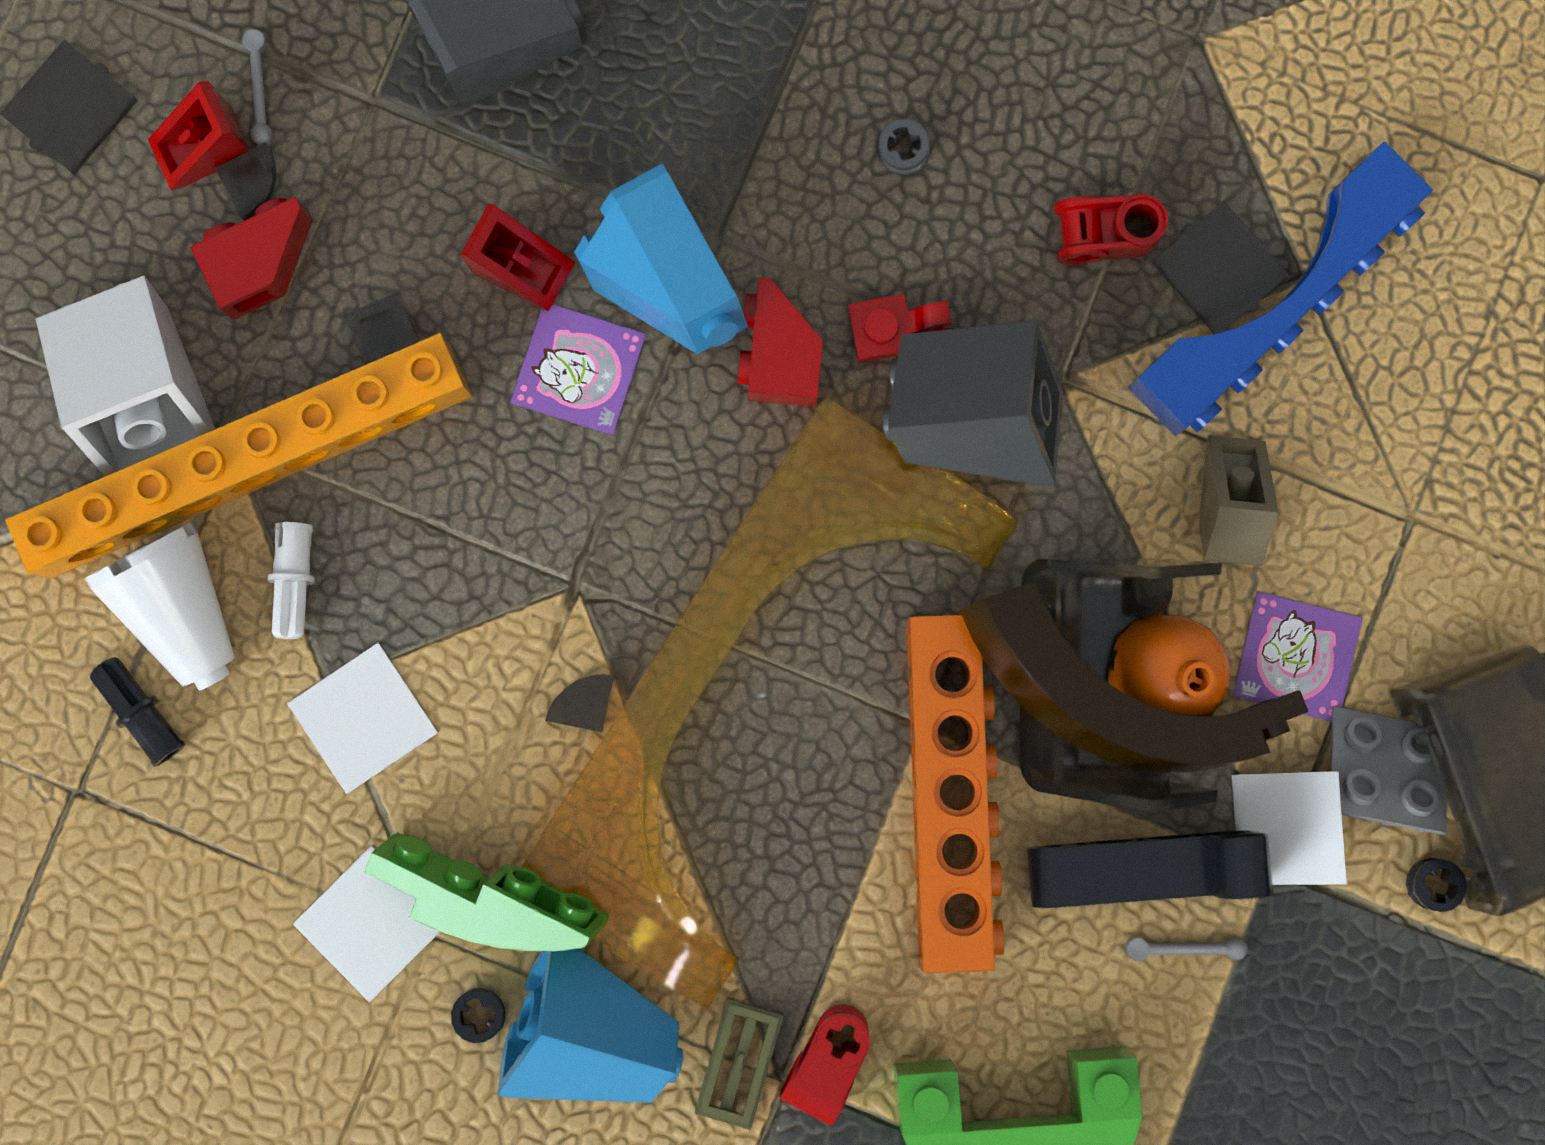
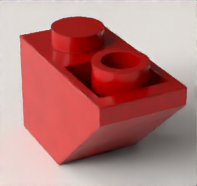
M296 197L289 200L286 198H276L267 201L255 210V216L237 225L232 222L217 225L203 234V241L190 246L219 309L233 320L286 295L312 224L309 212Z
M759 277L757 294L746 293L744 316L748 324L747 328H753L754 332L752 351H740L738 384L748 385V401L816 407L823 340L771 278Z

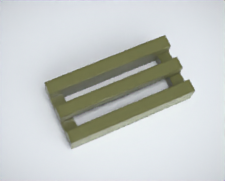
M727 997L694 1114L751 1130L782 1023V1012L761 1008V1006L742 1003L738 999ZM736 1014L746 1018L720 1107L710 1104V1100ZM757 1021L768 1024L743 1113L732 1111L755 1027Z

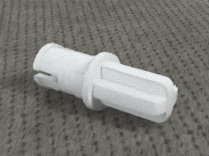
M298 522L275 523L273 574L267 575V581L274 583L272 633L274 637L280 639H299L304 635L307 585H312L315 582V577L310 576V546L313 526Z

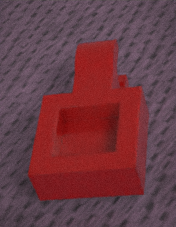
M904 294L848 304L858 364L898 357L900 337L903 334L950 330V325L952 324L948 301L930 303L908 311Z

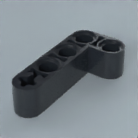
M1220 831L1040 845L1027 848L1032 907L1035 908L1071 907L1200 896H1214L1220 899H1253L1273 896L1268 834L1257 831Z

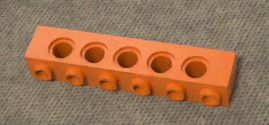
M962 615L909 617L906 619L919 967L923 973L995 971L994 955H1004V929L1002 920H993L992 896H1001L1002 893L1000 861H990V837H999L997 802H988L987 779H995L997 777V754L995 744H986L985 720H994L995 714L993 686L983 685L982 662L986 661L972 640ZM945 658L959 661L966 672L963 686L955 692L944 690L936 680V668ZM949 716H956L962 719L968 728V738L965 744L956 750L946 749L938 739L939 725ZM952 775L963 776L970 785L968 801L958 808L947 807L940 797L942 783ZM955 834L967 835L973 846L971 858L961 866L948 865L942 855L945 841ZM964 893L971 895L975 903V912L968 922L959 925L948 922L945 917L947 901L956 894Z

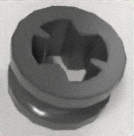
M898 119L883 129L879 137V154L882 163L889 171L898 175H911L926 165L930 150V139L926 129L912 119ZM901 134L908 135L910 143L920 144V150L912 149V158L901 160L898 151L888 150L890 143L897 145L896 136Z

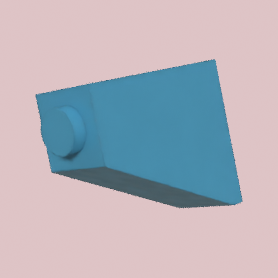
M663 163L610 191L600 208L604 216L603 221L594 236L584 235L574 251L595 292L697 355L711 347L721 346L729 342L736 333L748 327L733 288Z
M579 948L540 952L531 965L524 985V989L530 992L523 1002L518 1021H512L504 1043L497 1095L508 1098L652 1103L667 1083H673L680 1073L683 1063V1049L678 1047L679 1022Z

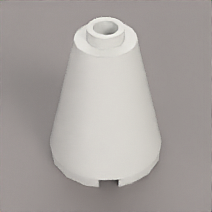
M192 522L166 534V536L129 553L84 578L89 588L182 687L194 682L200 691L219 682L230 674L226 664L235 659L199 535Z

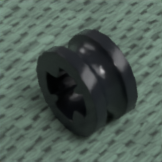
M1429 857L1421 859L1412 865L1407 874L1406 887L1408 895L1414 903L1432 911L1446 912L1453 910L1461 904L1466 895L1467 882L1465 874L1456 864L1448 860ZM1440 868L1442 870L1441 880L1449 883L1446 894L1436 893L1437 900L1433 901L1431 900L1432 890L1424 886V880L1427 875L1437 876L1436 869Z
M484 988L472 989L462 994L454 1003L451 1011V1024L455 1033L463 1040L471 1043H483L492 1039L502 1029L505 1021V1007L501 998L493 991ZM472 999H479L482 1007L488 1008L492 1006L495 1019L486 1021L490 1029L484 1032H478L474 1023L465 1024L463 1021L462 1012L471 1010L467 1003Z

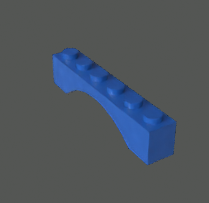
M1384 141L1328 194L1325 223L1316 252L1300 281L1279 305L1270 312L1238 328L1209 336L1179 338L1128 389L1174 436H1177L1189 426L1198 433L1222 410L1215 401L1230 386L1238 394L1262 372L1263 369L1256 361L1267 350L1272 348L1277 354L1281 353L1304 331L1297 322L1311 308L1320 315L1344 292L1337 283L1351 269L1360 276L1384 254L1385 251L1378 243L1391 231L1398 237L1402 236L1425 214L1418 205L1433 189Z

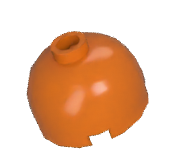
M1151 614L1133 622L1118 637L1113 650L1118 652L1114 659V669L1109 668L1108 682L1128 696L1161 710L1190 716H1211L1222 704L1229 688L1230 664L1222 642L1210 628L1182 615Z

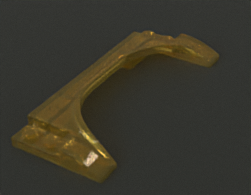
M825 396L541 833L540 839L522 867L534 871L541 877L543 882L565 893H577L588 898L594 904V907L610 914L607 924L595 936L596 939L608 946L607 950L658 982L708 1009L739 958L714 941L686 909L668 873L659 833L658 804L661 780L675 737L688 714L761 603L779 584L815 559L860 543L881 540H907L949 549L967 557L987 570L1018 521L948 470L904 463L893 440H888L884 433Z

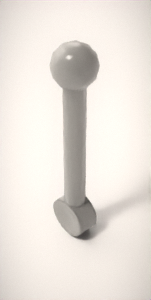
M251 29L245 32L242 38L244 47L250 53L255 125L251 128L250 137L255 144L265 146L271 142L273 137L272 129L266 125L261 53L267 48V40L261 31Z
M1131 937L1125 944L1126 954L1135 961H1142L1148 955H1227L1232 960H1241L1248 951L1246 942L1239 937H1233L1226 943H1147L1141 937Z

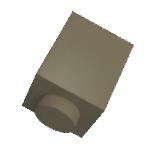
M1208 435L1199 520L1204 560L1229 565L1262 566L1279 513L1266 442L1262 440Z

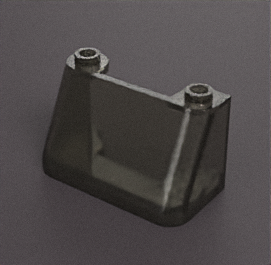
M1531 645L1517 646L1391 689L1390 693L1399 717L1412 714L1417 725L1420 728H1424L1423 731L1415 733L1418 745H1428L1466 850V853L1458 855L1462 867L1473 869L1472 876L1466 878L1467 891L1464 899L1468 909L1500 917L1526 908L1544 899L1545 652L1540 653Z

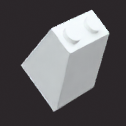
M145 276L121 283L111 289L35 318L61 427L104 476L215 430L169 309Z

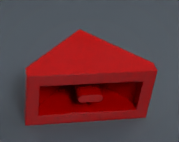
M209 81L198 82L148 138V142L170 190L181 189L253 156L230 105Z
M489 203L460 254L472 273L548 312L575 264V261L500 208Z

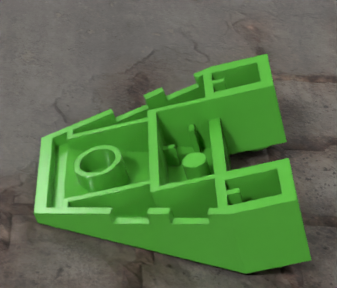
M1125 1046L1067 1050L1072 1114L962 1122L958 1070L951 1059L896 1063L893 1066L898 1124L906 1145H1134L1142 1121L1137 1057Z

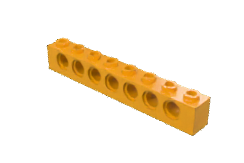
M438 333L7 518L5 522L27 574L54 578L470 399L473 396L451 345L441 333Z

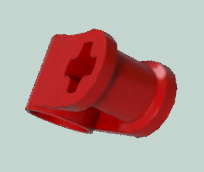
M1138 194L1103 198L1080 196L1063 199L1053 205L1054 214L1060 217L1062 249L1057 252L1058 262L1061 264H1088L1109 259L1146 256L1155 249L1168 227L1169 217L1165 206L1160 200L1151 195ZM1133 215L1146 218L1151 224L1152 235L1145 238L1131 235L1125 227L1124 220Z
M846 1004L834 1005L825 1010L819 1018L804 1050L799 1053L790 1069L778 1099L830 1126L835 1123L846 1103L855 1076L870 1046L868 1022L862 1012ZM845 1024L853 1026V1038L856 1042L845 1040L841 1047L834 1046L833 1033L830 1029L841 1031Z

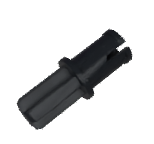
M112 657L93 669L90 674V680L119 717L116 725L119 728H127L151 760L150 763L153 767L165 763L186 746L184 741L180 740L155 705L158 703L156 696L148 697L119 658Z

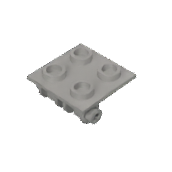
M1334 706L1332 710L1330 771H1339L1342 815L1363 819V821L1370 823L1374 821L1386 826L1395 825L1411 828L1416 832L1426 831L1445 835L1447 833V728Z

